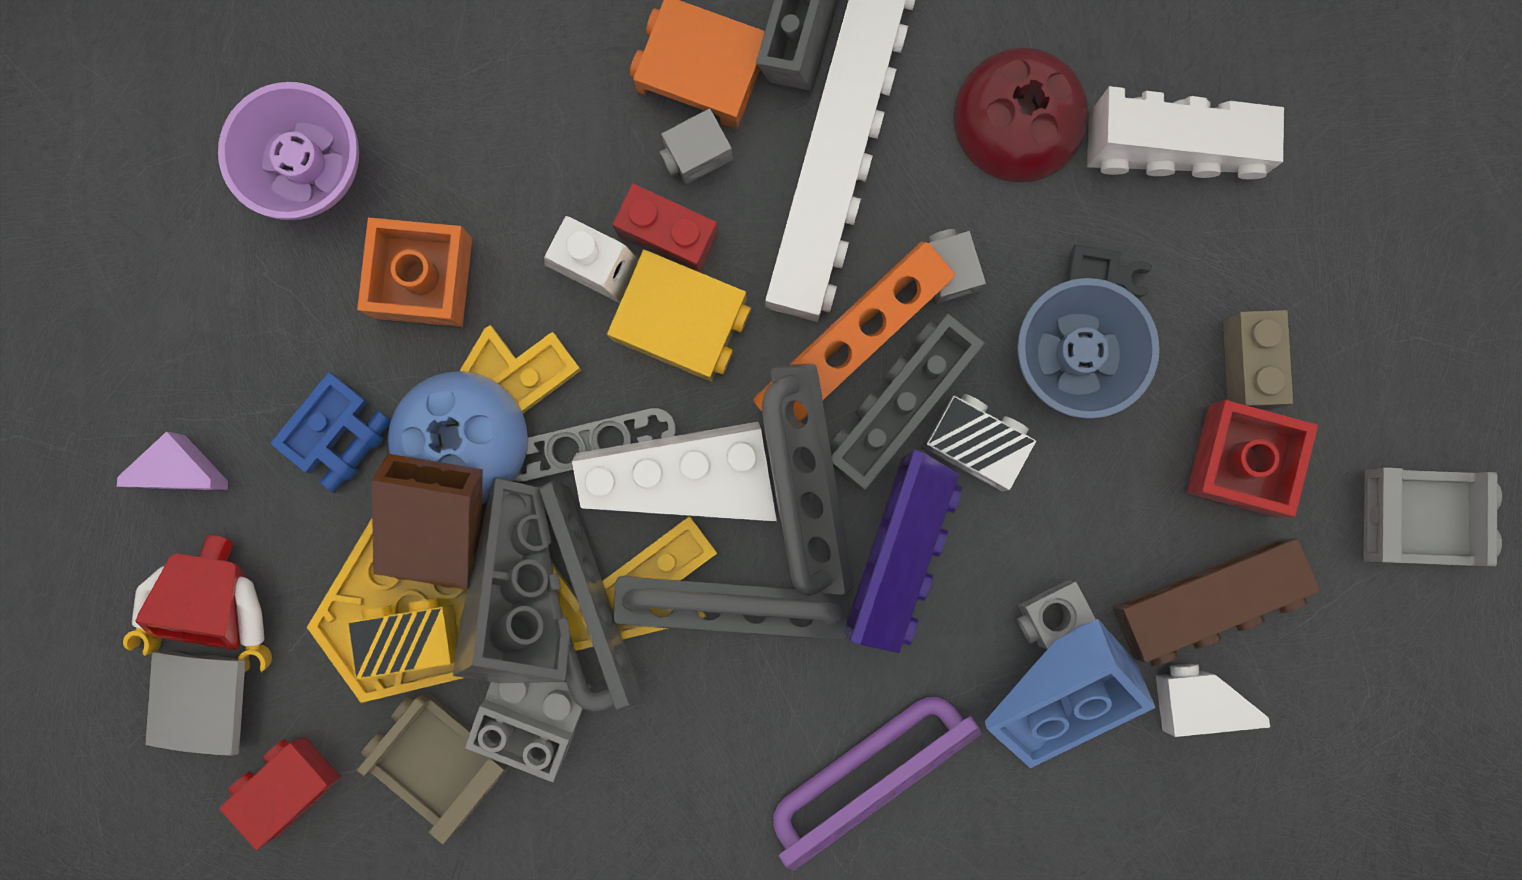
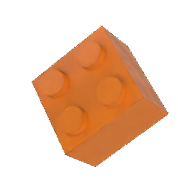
M368 217L357 310L372 319L463 327L473 238L461 226Z

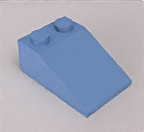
M1096 619L1088 624L1076 627L1071 633L1055 640L985 720V725L989 732L1029 768H1032L1154 709L1155 705L1137 662L1106 627Z

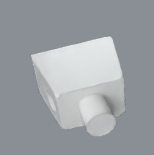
M565 216L544 257L546 267L618 303H621L639 261L627 246L568 216ZM620 263V270L616 277L613 279L614 272L618 264Z

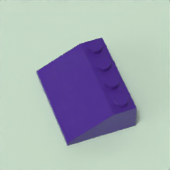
M914 450L901 458L847 619L844 634L851 642L900 653L902 644L910 646L915 635L918 619L913 618L912 614L917 599L925 601L928 595L933 575L926 572L932 555L939 557L943 550L948 531L941 529L946 512H955L962 493V487L956 485L959 474L923 452Z

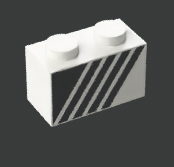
M963 394L961 399L952 396L947 401L922 448L1002 492L1010 490L1036 440L1026 435L1029 429L1020 422L1006 416L1000 421L985 413L988 406L980 400L967 394Z

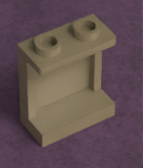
M427 692L416 699L408 696L398 706L391 716L396 723L385 736L379 732L365 746L361 755L366 759L357 771L363 776L373 774L430 822L433 827L428 833L443 845L456 833L510 766L465 749L472 728Z

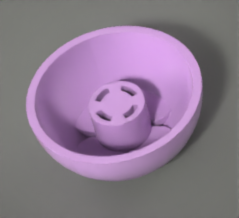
M280 82L253 91L244 97L230 112L220 134L218 160L225 183L233 195L246 207L274 219L301 220L329 210L348 192L358 169L359 143L353 123L342 106L333 97L321 89L308 84Z

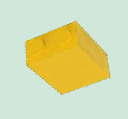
M643 249L607 335L616 343L712 382L716 372L724 375L734 349L727 347L734 330L740 333L743 331L752 307L745 305L747 301L746 291Z

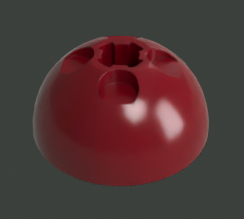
M1008 49L988 57L979 63L966 77L955 100L953 112L954 129L964 153L982 171L998 179L1010 182L1036 181L1062 169L1078 151L1087 129V98L1078 77L1061 59L1038 49ZM1033 100L1038 104V110H1036Z

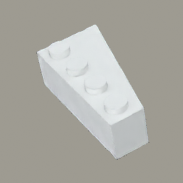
M1109 86L1088 114L1087 167L1101 168V173L1109 175L1124 174L1129 172V169H1146V174L1150 176H1168L1174 174L1175 170L1192 171V176L1198 178L1216 177L1221 172L1238 173V178L1241 179L1264 178L1283 162L1284 107L1227 101L1219 104L1218 108H1210V101L1207 98L1189 96L1186 99L1168 103L1164 102V93L1153 91L1143 92L1142 97L1125 98V88Z
M759 422L576 453L572 461L581 508L777 521Z

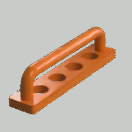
M920 242L790 364H815L817 366L822 400H824L955 277L954 271L930 243ZM915 280L917 292L914 298L909 302H899L895 296L911 281ZM880 311L883 317L882 327L874 334H864L861 328ZM846 343L849 351L847 360L840 366H829L826 361ZM772 381L753 399L754 404L761 411L763 396L767 388L772 384ZM795 401L793 405L794 414L801 421L808 415V412L802 403Z

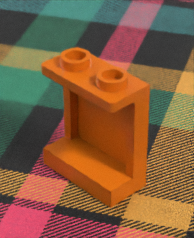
M663 0L660 10L654 8L650 14L646 27V35L650 37L645 50H637L631 64L630 76L634 77L633 81L637 93L646 96L649 90L704 111L710 108L713 114L720 116L722 125L738 130L760 73V68L756 61L765 31L680 0Z

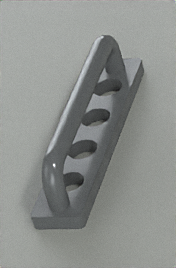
M815 364L780 365L771 369L772 384L767 388L763 396L762 416L792 584L798 592L807 596L818 594L819 592L844 595L853 588L818 369ZM795 401H799L807 409V424L800 422L795 416L793 410ZM802 447L808 448L813 453L816 460L815 469L809 468L803 462L801 457ZM810 492L815 493L821 499L823 504L822 514L817 513L810 506ZM817 537L824 539L828 543L831 550L830 558L824 557L818 551L816 546Z
M553 481L539 487L546 517L549 516L608 686L607 689L596 693L589 689L570 635L565 679L569 692L575 703L584 710L598 712L614 706L616 710L634 709L645 704L619 627L613 622V610L571 491L566 485Z
M620 576L615 583L613 622L616 625L842 640L846 637L844 632L847 625L848 597L846 594L836 595L820 592L807 596L799 593L797 589ZM650 608L671 609L674 611L667 617H659L654 615ZM696 611L720 614L716 619L708 621L702 619ZM743 615L766 617L761 623L753 624L748 622ZM789 618L810 619L811 621L805 627H798L791 623Z

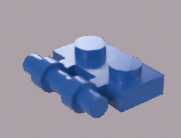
M328 372L270 444L305 473H312L318 464L323 462L330 470L320 483L326 489L335 493L345 480L350 482L359 471L356 466L371 448L377 449L385 439L382 434L389 427L391 419L378 410L370 421L365 423L358 415L369 402L335 374ZM348 429L357 437L344 453L339 455L332 447Z

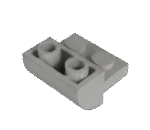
M566 680L563 682L546 683L491 682L485 700L479 706L465 749L554 782L578 727L583 708L573 700Z

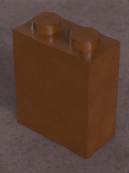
M387 454L372 479L374 574L394 577L400 580H412L441 585L447 588L454 587L468 590L481 533L483 469Z

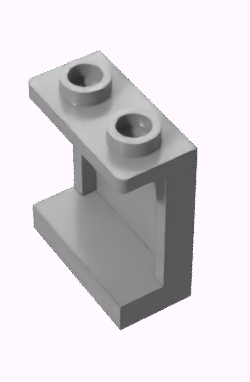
M1403 468L1364 470V562L1495 567L1497 565V556L1502 548L1501 535L1497 530V510L1502 502V491L1497 483V473L1403 470Z

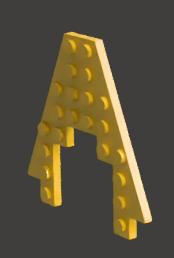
M491 325L483 330L460 371L483 375L499 383L513 396L523 414L582 371L553 332L516 358ZM456 421V424H449L447 425V427L453 425L458 426V422ZM439 434V442L441 448L443 447V444L441 442V435ZM691 516L602 581L612 610L614 609L615 583L618 577L681 581L718 554ZM371 519L308 624L307 629L361 703L462 679L463 677L453 676L455 664L453 663L355 680L347 622L363 619L362 610L391 605L392 614L410 612L409 602L437 598L439 607L453 605L458 636L468 590L454 587L447 588L436 584L400 580L394 577L374 574L373 526ZM552 562L553 572L558 574L561 587L557 591L564 617H567L575 650L594 647L576 594ZM650 608L651 612L659 617H667L674 611L671 609ZM696 611L702 619L707 616L704 612ZM618 625L622 639L668 629Z

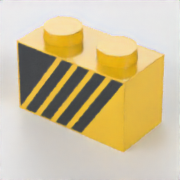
M433 598L409 602L410 612L392 614L391 605L362 610L363 619L347 622L355 680L455 663L458 636L453 605L439 607L438 599Z

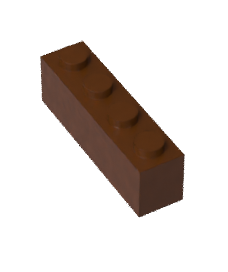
M1298 538L1279 539L1112 608L1133 658L1145 663L1150 661L1151 666H1157L1178 657L1176 650L1193 644L1194 648H1202L1222 639L1220 632L1236 626L1238 631L1258 626L1265 622L1264 614L1279 609L1280 613L1300 609L1308 604L1306 597L1320 592V589Z

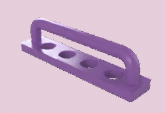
M925 697L905 709L788 794L777 805L773 815V827L778 839L785 848L778 855L785 867L794 871L978 738L982 734L980 727L971 716L963 719L951 703L939 697ZM935 715L942 720L949 730L947 733L804 837H799L791 823V818L795 812L926 717Z

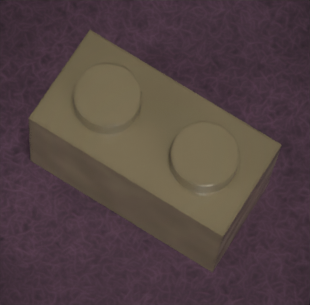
M1288 311L1239 312L1223 320L1227 400L1261 410L1276 409L1293 404Z

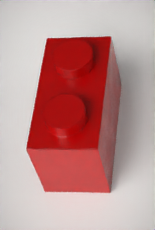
M633 183L613 222V227L618 237L697 272H701L719 235L717 222Z
M306 737L290 743L283 739L263 756V760L267 764L255 775L249 771L234 782L227 790L232 796L219 807L222 813L256 851L275 840L342 778Z

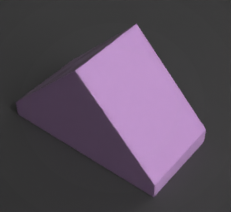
M165 432L117 477V487L228 490V480L186 435Z

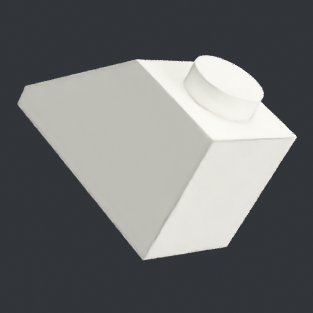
M1199 664L1170 666V674L1156 675L1162 731L1174 737L1270 727L1269 717L1217 675L1202 670L1199 671Z

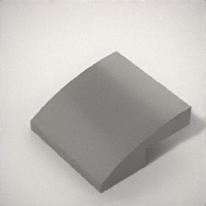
M173 651L152 652L145 745L201 754L238 755L246 660L219 655L195 656Z

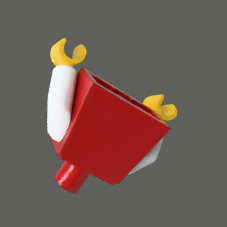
M208 535L204 540L199 557L173 554L169 557L165 566L160 567L136 589L132 625L136 627V630L125 635L123 639L124 647L129 651L136 649L140 646L142 638L144 641L142 652L146 656L160 649L162 638L238 651L241 644L245 646L246 650L240 654L238 659L246 660L245 672L250 669V654L259 658L260 671H265L272 663V653L269 648L261 645L265 639L262 610L253 582L248 579L237 564L228 562L234 545L233 542L220 536Z

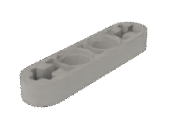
M650 408L529 437L526 454L541 452L537 443L545 441V457L551 468L543 470L544 461L530 463L527 465V473L522 474L520 470L514 481H529L573 470L572 462L564 464L557 460L554 455L555 443L560 438H573L579 446L580 453L601 449L598 443V436L603 428L608 426L617 427L624 436L623 445L632 444V434L626 425V421L635 420L634 429H639L649 425V417L657 416L659 422H667L668 430L662 432V438L675 436L676 423L667 411L659 408ZM646 435L638 437L637 440L638 442L654 440V438Z

